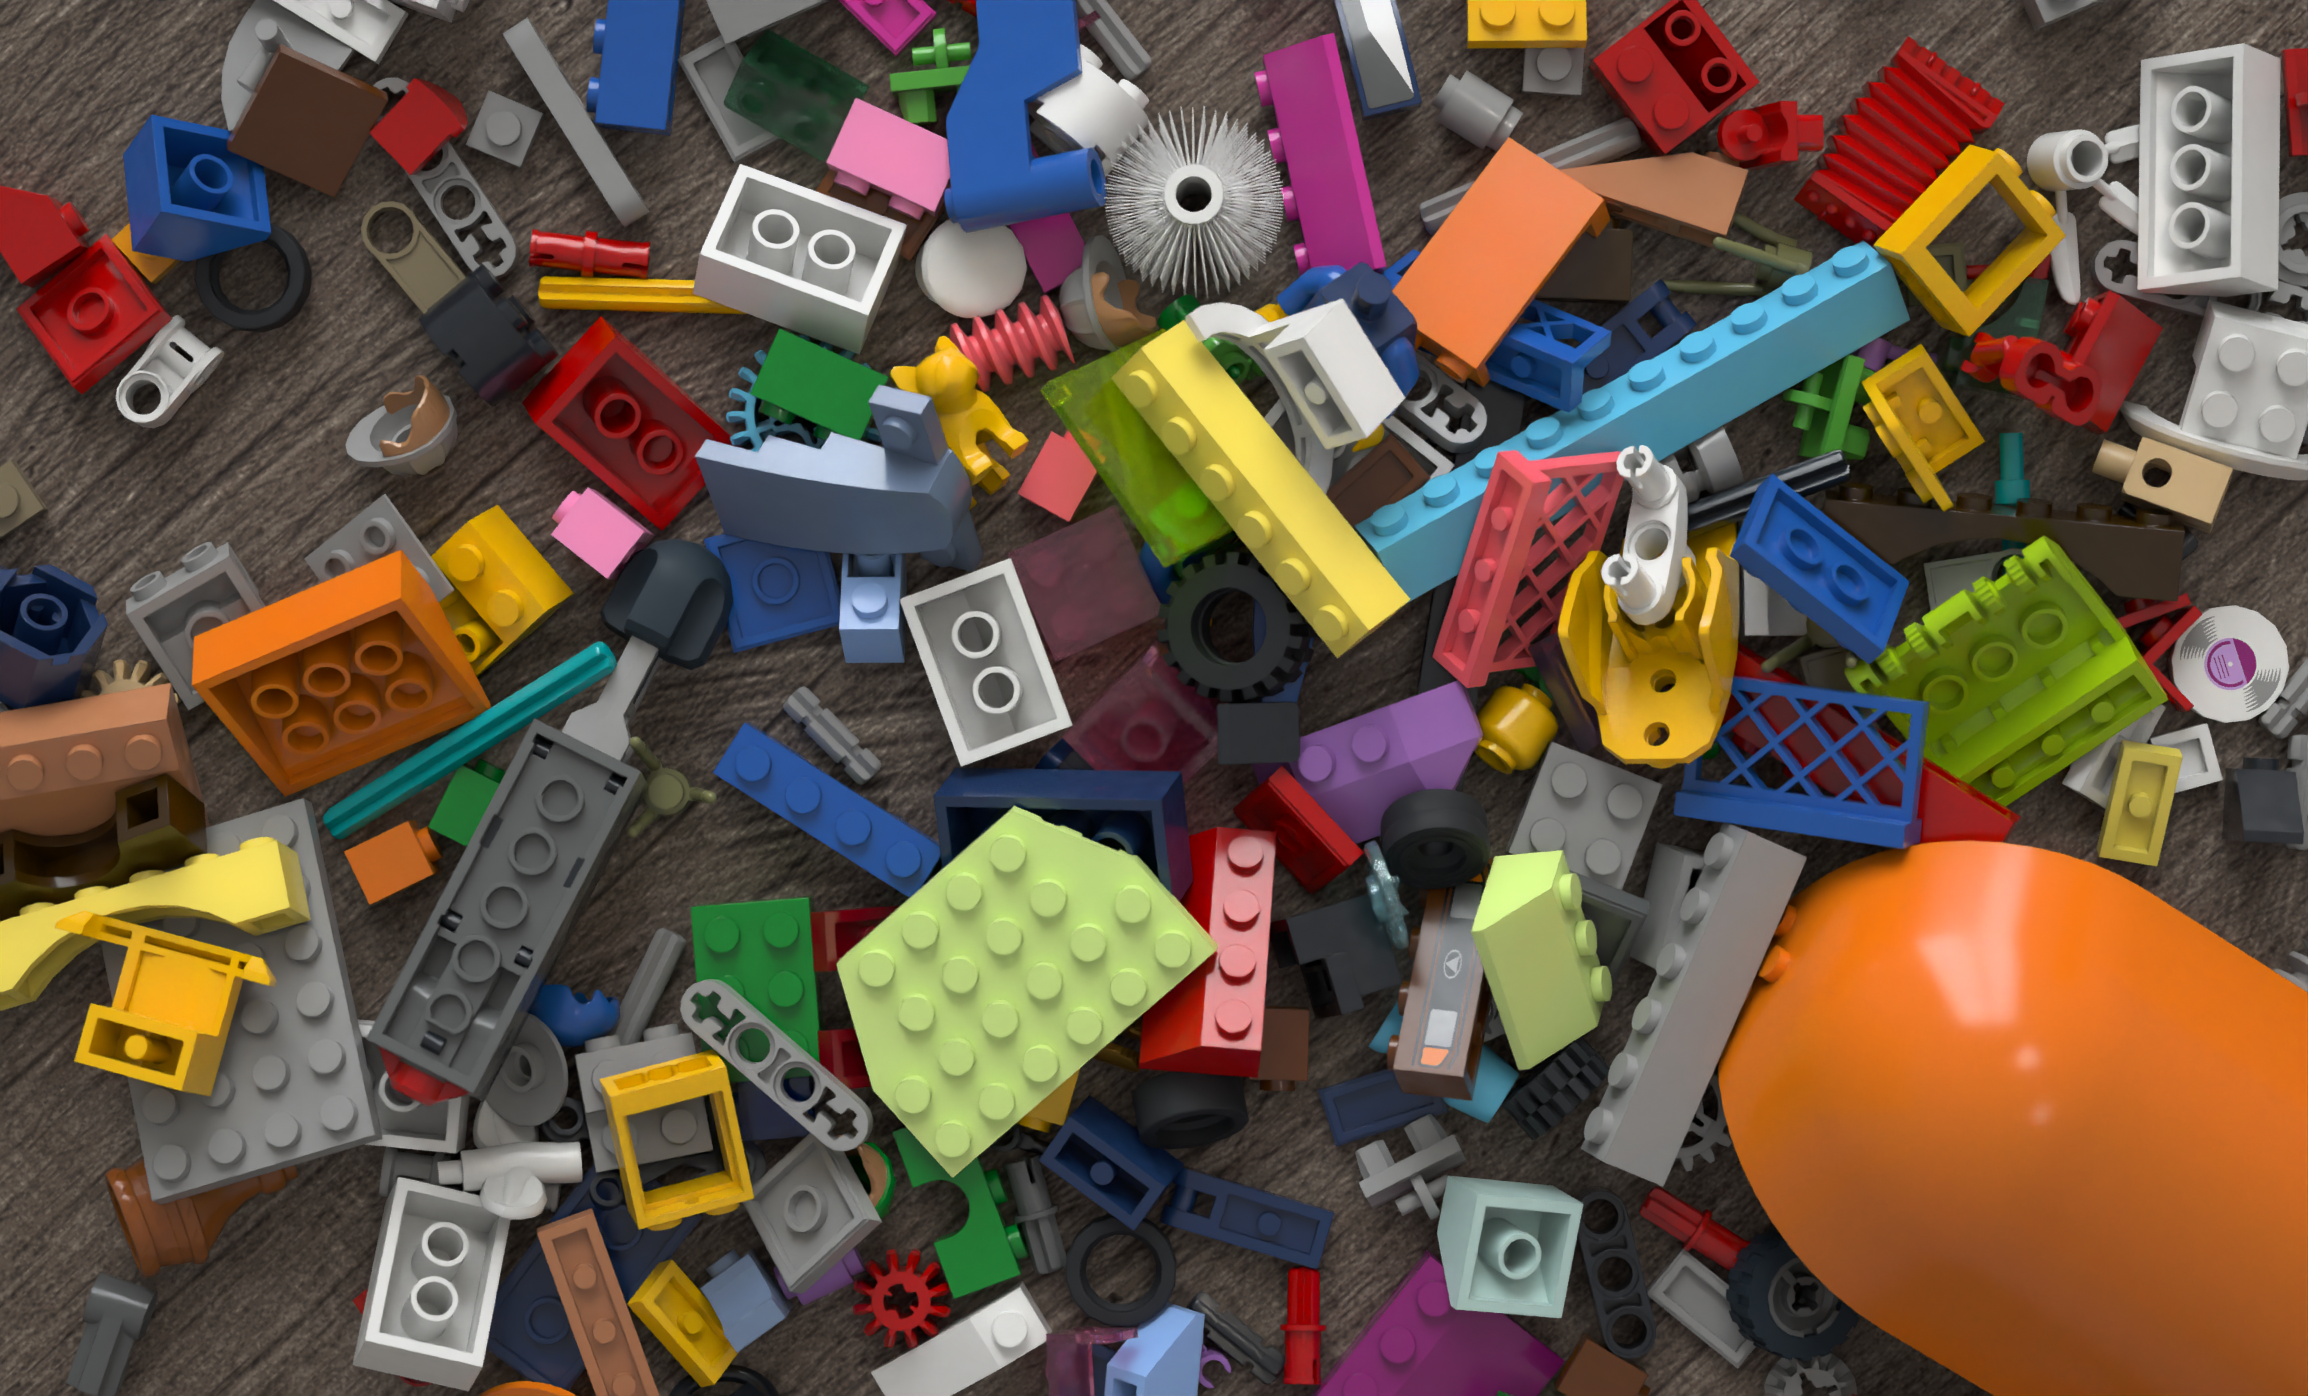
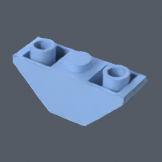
M1167 1302L1166 1306L1150 1320L1140 1323L1107 1364L1104 1396H1198L1205 1314Z

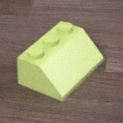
M1563 850L1495 856L1471 930L1518 1070L1531 1069L1597 1027L1604 1002L1610 1001L1612 996L1610 971L1607 966L1600 965L1596 953L1597 934L1595 925L1592 920L1585 919L1581 907L1582 889L1579 877L1576 873L1570 874Z

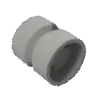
M1723 426L1659 461L1660 464L1671 468L1683 482L1687 492V504L1699 500V494L1703 490L1713 495L1744 483L1740 464ZM1688 457L1694 471L1682 474L1678 463Z

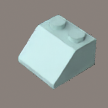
M1448 1176L1437 1236L1451 1307L1457 1310L1562 1318L1583 1203L1553 1185Z

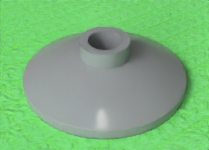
M529 1014L485 1099L488 1105L504 1120L525 1127L542 1124L554 1117L562 1107L568 1089V1069L561 1045L549 1027L532 1014Z

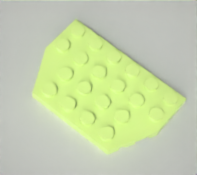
M1014 806L841 957L836 965L873 1091L953 1178L1211 956L1219 945L1175 896L1171 895L1160 883L1157 876L1139 856H1132L1121 849L1116 851L1082 837L1080 832L1065 826H1055L1043 821L1041 816Z

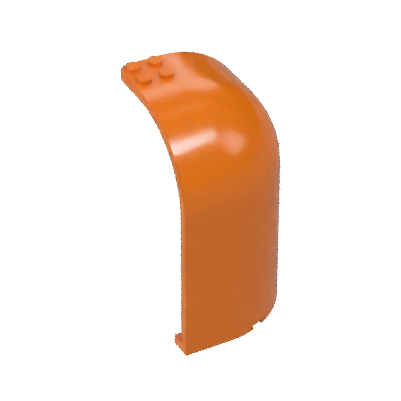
M1948 841L1887 850L1853 861L1826 874L1788 901L1719 1058V1086L1729 1133L1741 1166L1755 1195L1789 1247L1833 1294L1882 1330L1993 1396H2308V992L2128 879L2095 864L2065 854L2030 846L2002 842Z

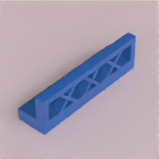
M1412 249L1382 273L1390 281L1392 290L1421 252ZM1533 299L1519 318H1525L1534 323H1515L1485 362V365L1490 375V380L1569 413L1582 402L1584 368L1610 347L1612 331ZM1573 338L1583 343L1577 348H1573L1556 341V339ZM1419 346V350L1435 356L1422 346Z

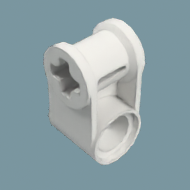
M175 315L173 320L159 330L146 348L143 356L121 380L117 388L116 402L119 410L126 418L142 427L156 428L172 419L173 415L192 392L197 390L213 373L224 356V351L219 347L209 348L184 327L185 320L179 315ZM176 346H180L191 355L193 361H188L175 349ZM154 384L159 388L161 394L159 406L152 413L146 415L138 414L133 406V396L136 390L143 385Z

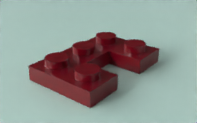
M902 904L810 912L814 972L838 971L836 963L840 958ZM855 1027L818 1031L819 1063L849 1089L872 1087Z

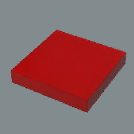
M107 234L16 308L70 384L82 395L173 320L125 254Z
M1283 766L1278 768L1233 808L1235 815L1249 829L1277 831L1275 857L1309 894H1315L1351 866L1364 853Z

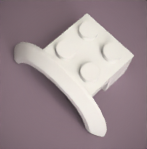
M1343 298L1270 323L1261 315L1241 305L1223 302L1200 306L1185 318V322L1198 342L1204 341L1209 337L1227 340L1237 345L1255 360L1272 382L1287 411L1295 439L1296 459L1325 494H1327L1332 477L1333 448L1367 438L1405 399L1389 370L1380 359Z
M2209 300L2192 354L2196 371L2180 424H2174L2154 414L2147 406L2123 401L2119 410L2131 429L2142 437L2195 454L2235 470L2287 480H2308V454H2298L2308 424V324Z

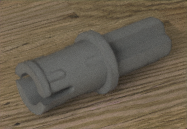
M1034 1154L1018 1158V1162H1015V1160L1003 1164V1167L1007 1172L1018 1214L1013 1216L1015 1223H1021L1033 1269L1037 1274H1048L1066 1266V1253L1055 1213L1060 1210L1059 1205L1052 1204L1041 1162L1039 1161L1041 1158L1040 1154Z

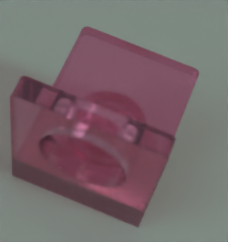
M1078 1327L1046 1334V1376L1049 1381V1396H1095L1092 1344H1108L1137 1338L1138 1329Z

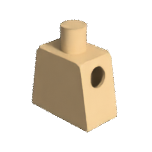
M2142 437L2137 451L2104 439L2092 472L2124 484L2121 491L2122 500L2141 508L2161 509L2172 512V520L2182 521L2184 525L2210 534L2231 482L2233 468ZM2156 467L2167 471L2170 475V480L2166 485L2157 488L2147 484L2143 477L2149 469Z

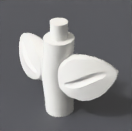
M486 1100L484 1103H480L474 1120L473 1139L478 1149L460 1151L461 1160L437 1162L439 1185L463 1184V1192L481 1190L480 1200L483 1208L508 1219H527L536 1217L543 1212L548 1200L543 1183L583 1182L579 1141L561 1143L539 1142L537 1125L525 1127L512 1124L500 1117L488 1105Z

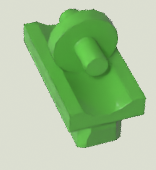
M945 28L933 29L934 46L912 48L914 66L936 63L937 69L889 74L891 92L894 98L899 97V105L904 120L917 126L938 124L934 93L957 91L958 93L970 65L950 67L949 62L972 60L970 42L947 44Z
M1847 355L1804 379L1801 391L1794 389L1783 391L1781 400L1797 406L1792 427L1804 430L1797 455L1812 459L1834 450H1842L1846 459L1862 460L1865 457L1870 439L1869 430L1848 424L1854 403L1866 405L1872 401L1861 383L1875 373L1863 367L1865 359Z

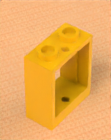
M1969 145L1873 245L1891 263L1896 274L1942 328L1968 337L1979 328L2066 237L2052 219L2056 215L2054 207L2041 194L2034 190H2029L2019 178L2023 172L2020 165L2007 152L1999 148L1992 151ZM1990 182L2026 228L1962 292L1926 247Z
M715 1049L599 1079L627 1208L639 1230L644 1228L653 1231L670 1229L679 1225L682 1222V1218L703 1212L708 1215L726 1214L736 1210L740 1202L754 1199L727 1068ZM709 1094L725 1171L643 1192L627 1116Z

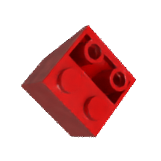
M1697 0L1669 1L1597 56L1588 67L1625 117L1632 119L1640 136L1656 157L1667 156L1759 83V80Z
M2111 290L2093 298L2088 297L2085 303L2078 302L2063 329V333L2071 337L2064 350H2060L2063 361L2071 360L2092 367L2099 374L2102 384L2101 398L2092 418L2084 425H2081V427L2096 435L2107 433L2163 329L2143 312Z

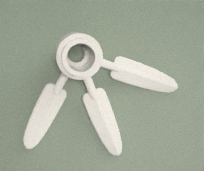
M2140 124L2108 132L2105 135V145L2093 133L2079 129L2046 133L2037 138L2029 149L2027 168L2030 177L2040 188L2055 192L2056 215L2052 219L2066 235L2050 252L2052 256L2050 265L2059 294L2068 304L2076 305L2080 300L2081 293L2076 219L2072 213L2068 212L2066 190L2085 189L2093 186L2104 195L2099 200L2100 208L2119 224L2138 236L2139 198L2121 183L2114 181L2108 185L2101 177L2106 171L2108 158L2114 164L2139 158Z

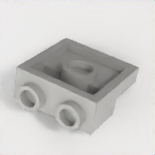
M206 542L193 548L181 560L185 567L166 578L163 577L160 571L144 576L130 588L133 596L126 600L127 617L188 710L204 702L203 698L192 686L194 636L265 607L259 597L258 588L228 542L218 548H215L212 542Z
M678 1024L643 1030V1042L621 1046L619 1035L596 1038L584 1042L586 1053L574 1056L596 1174L619 1169L599 1079L696 1054L692 1032L679 1034ZM703 1096L627 1116L637 1165L713 1151Z

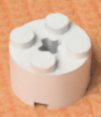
M1080 44L1082 74L1028 104V112L1035 119L1030 126V131L1056 154L1093 147L1099 155L1106 178L1107 174L1114 168L1111 165L1115 166L1110 161L1117 164V160L1120 159L1116 158V156L1121 158L1117 154L1123 156L1126 152L1123 150L1124 147L1122 145L1127 147L1125 144L1129 147L1132 145L1133 141L1131 139L1133 138L1130 134L1136 139L1140 135L1139 126L1144 130L1149 123V119L1143 110L1149 103V99L1138 87L1125 79H1121L1117 84L1100 70V67L1103 65L1102 61L1091 50Z

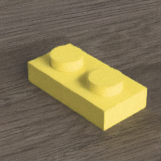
M2121 740L2097 844L2099 857L2158 866L2183 759L2180 749Z

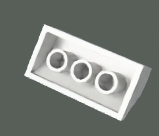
M2242 43L2141 60L2138 291L2144 293L2229 297L2278 290L2280 58Z

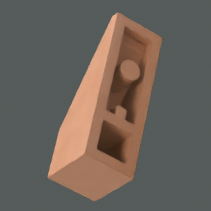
M1709 151L1706 152L1705 156L1689 152L1561 169L1560 171L1605 200L1609 215L1717 249L1713 246V240L1716 237L1728 239L1746 186L1749 170L1739 168L1738 161L1731 160L1722 153Z

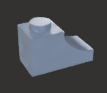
M733 1248L705 1269L711 1279L705 1282L700 1289L716 1312L723 1327V1334L737 1353L785 1319L794 1306L790 1299L788 1300L785 1297L781 1287L753 1248L741 1257Z

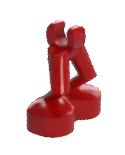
M1977 333L1974 342L1977 344L1970 358L1973 363L1964 360L1960 367L1962 371L1981 382H1991L1999 378L2006 390L2017 397L2033 402L2039 410L2057 420L2081 426L2092 418L2102 391L2099 374L2092 367L2071 360L2063 361L2058 347L2034 337H2021L2018 339L2014 335H2009L1996 339L1988 333Z

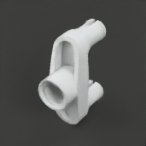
M1639 445V451L1634 446L1624 449L1616 462L1619 474L1632 486L1633 498L1627 523L1623 558L1620 554L1612 555L1603 564L1601 572L1606 585L1610 586L1618 595V603L1625 614L1636 624L1649 625L1663 619L1670 612L1677 590L1686 583L1682 570V558L1691 557L1695 566L1696 558L1687 545L1688 507L1686 487L1671 468L1657 461L1650 448Z

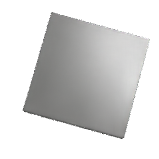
M809 1133L752 1186L754 1199L742 1202L785 1284L792 1293L804 1294L882 1222L844 1151L829 1148L812 1133Z

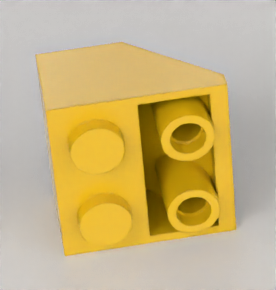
M498 504L465 523L431 556L455 589L439 604L476 677L535 631L574 595V592Z

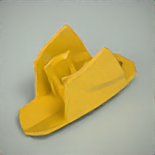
M1736 522L1687 540V545L1696 558V566L1691 557L1682 558V570L1686 583L1677 590L1670 612L1663 619L1653 624H1636L1621 609L1618 603V595L1610 586L1606 585L1602 578L1601 570L1609 557L1601 551H1588L1585 560L1572 573L1558 625L1559 641L1581 697L1594 706L1597 712L1603 746L1626 765L1648 764L1651 767L1663 769L1677 763L1690 764L1708 751L1714 743L1730 698L1737 658L1739 563L1730 556L1738 537ZM1623 538L1622 546H1621L1620 553H1619L1622 558H1623V550H1624V542H1625V539H1624V538ZM1667 684H1675L1669 691L1660 692ZM1659 728H1665L1669 735L1668 739L1661 745L1653 746L1655 741L1661 738V730Z

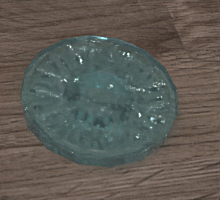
M1377 842L1365 843L1364 857L1369 876L1364 879L1376 918L1379 923H1385L1389 937L1398 950L1408 948L1409 939L1403 916L1409 913L1401 904L1397 892L1400 879L1398 875L1390 877Z

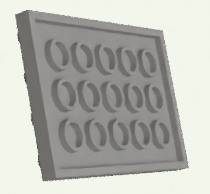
M305 798L207 827L206 837L207 853L218 854L219 856L240 851V844L260 837L274 838L297 852L311 920L258 936L228 924L201 918H165L137 924L263 958L277 981L275 987L243 979L211 1097L183 1092L127 1076L151 1198L153 1202L160 1205L383 1139L313 806ZM182 863L163 871L166 873L185 867V865ZM100 940L113 1002L128 947Z

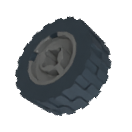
M1776 1227L1768 1228V1232L1764 1234L1758 1233L1750 1239L1751 1243L1745 1249L1742 1248L1736 1257L1738 1259L1734 1268H1730L1728 1275L1730 1284L1729 1289H1726V1301L1730 1302L1731 1311H1729L1732 1322L1737 1323L1740 1328L1738 1330L1745 1339L1754 1342V1346L1788 1360L1795 1358L1800 1361H1810L1812 1357L1818 1355L1824 1357L1832 1353L1831 1349L1837 1345H1842L1849 1338L1847 1336L1852 1327H1856L1860 1319L1858 1313L1833 1294L1806 1267L1789 1247ZM1799 1284L1802 1286V1294L1795 1302L1796 1292L1793 1286Z

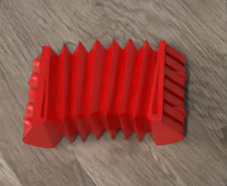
M1909 36L1890 60L1892 67L1882 66L1877 72L1879 82L1867 81L1861 87L1865 97L1854 98L1849 103L1852 114L1841 115L1836 120L1841 135H1830L1825 141L1831 153L1821 154L1816 158L1822 170H1815L1807 178L1793 199L1816 215L1818 221L1823 220L1856 244L1864 240L1874 250H1876L1873 246L1874 243L1937 179L1936 174H1942L1950 165L1948 160H1955L1961 154L1960 148H1967L1969 145L1975 144L1972 134H1983L1995 122L2005 104L1998 98H1993L1988 91L1981 87L1980 82L1975 83L1968 77H1963L1961 72L1952 66L1950 68L1946 65L1947 63L1938 57L1937 52L1932 53L1925 47H1920L1917 44L1918 42Z

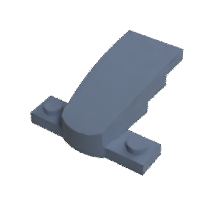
M883 385L878 386L868 403L884 448L831 432L821 449L768 435L758 452L706 439L695 455L723 531L727 535L779 546L834 553L902 554L920 552L923 560H927L936 566H951L974 572L984 556L969 511L972 500L971 482L960 460L948 448L932 397Z

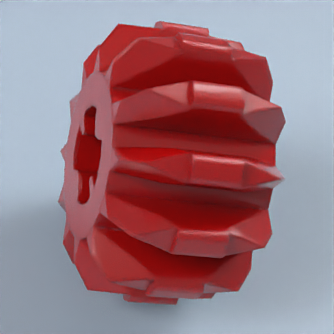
M895 1248L888 1249L886 1252V1262L889 1270L887 1272L874 1259H870L865 1265L867 1272L877 1283L865 1279H857L854 1283L853 1289L856 1292L871 1296L872 1298L854 1304L853 1312L855 1315L874 1313L875 1317L863 1329L867 1336L875 1334L881 1325L889 1328L884 1338L885 1347L892 1348L897 1340L898 1331H904L908 1347L910 1349L916 1348L919 1344L916 1326L919 1325L932 1338L938 1335L940 1331L937 1323L927 1314L949 1317L951 1313L949 1305L933 1300L934 1297L944 1296L951 1292L948 1281L932 1285L929 1281L937 1275L941 1269V1264L935 1260L923 1272L919 1271L916 1267L921 1258L920 1250L912 1249L908 1256L907 1266H901L897 1250ZM903 1284L906 1292H916L918 1301H912L910 1305L912 1311L902 1313L899 1304L889 1305L887 1296L891 1297L895 1291L894 1285Z

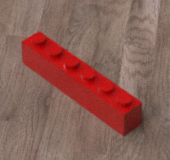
M1738 641L1734 676L1810 686L1781 667L1769 673L1763 672L1761 665L1768 659ZM1745 691L1752 702L1762 695V693ZM1732 693L1730 694L1721 725H1725L1744 709ZM1774 695L1758 708L1777 735L1801 717L1784 696ZM1802 699L1809 709L1820 702ZM1831 703L1815 716L1835 743L1858 726V723L1848 710L1840 704ZM1750 716L1731 730L1735 733L1731 740L1752 755L1769 743ZM1807 724L1784 741V744L1803 769L1827 751ZM1874 726L1892 751L1903 744ZM1864 732L1841 749L1842 753L1861 777L1884 759ZM1775 749L1769 753V755L1784 763ZM1907 752L1898 758L1905 768ZM1923 756L1917 818L1922 819L1920 843L1918 844L1948 841L2006 843L2020 821L2021 816ZM1832 757L1809 775L1814 783L1829 791L1835 797L1852 785ZM1785 764L1782 772L1792 779L1794 774ZM1889 765L1870 780L1867 786L1881 804L1901 807L1904 784ZM1858 791L1848 798L1865 802Z

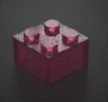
M1115 505L1007 553L1008 558L1012 559L1022 589L1055 662H1060L1158 617L1160 603Z
M1156 639L1075 717L1072 722L1073 726L1068 727L1062 738L1095 770L1182 772L1184 785L1218 753L1217 704L1221 703L1216 698H1206L1196 694L1197 689L1193 686H1184L1176 678L1180 673L1176 667H1168L1162 656L1169 651Z

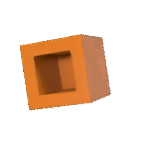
M416 820L406 821L344 851L369 905L379 903L441 873L436 863L437 860L443 858L439 843L432 830L428 826L420 829Z

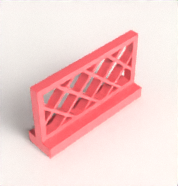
M1517 450L1497 453L1432 655L1438 663L1466 688L1485 686L1489 672L1563 663L1565 655L1558 637L1560 614L1573 571L1585 560L1588 551L1601 550L1624 478L1617 470L1616 464L1621 453L1620 451L1531 461L1527 460ZM1599 473H1603L1600 484L1584 498L1580 490ZM1560 478L1562 483L1548 495L1552 483L1551 479ZM1573 498L1576 506L1553 526L1549 518ZM1587 521L1583 536L1567 549L1564 541ZM1542 527L1546 534L1531 546L1536 530ZM1556 549L1559 557L1536 577L1532 570ZM1570 572L1567 585L1550 599L1547 592ZM1525 577L1529 585L1514 597L1519 582ZM1539 600L1543 607L1524 625L1519 627L1516 620ZM1553 622L1547 645L1531 646L1530 642ZM1508 628L1512 636L1498 647L1502 633Z

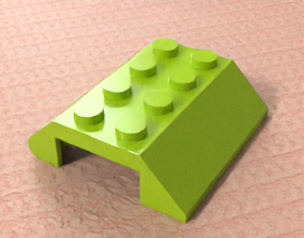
M2042 536L2022 550L2025 558L2021 559L2014 555L2003 562L2006 574L1995 582L1987 577H1981L1972 583L1974 592L1963 589L1924 615L1922 620L1925 625L1922 626L1914 622L1903 629L1906 641L1898 647L1894 648L1887 644L1884 652L1870 664L1860 658L1856 667L1844 669L1848 681L1858 693L1929 702L1923 756L2005 807L2169 700L2121 623L2062 548L2046 536ZM1887 712L1886 715L1908 740L1911 714Z

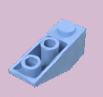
M843 553L839 632L846 663H905L906 617L899 599L907 597L906 553Z

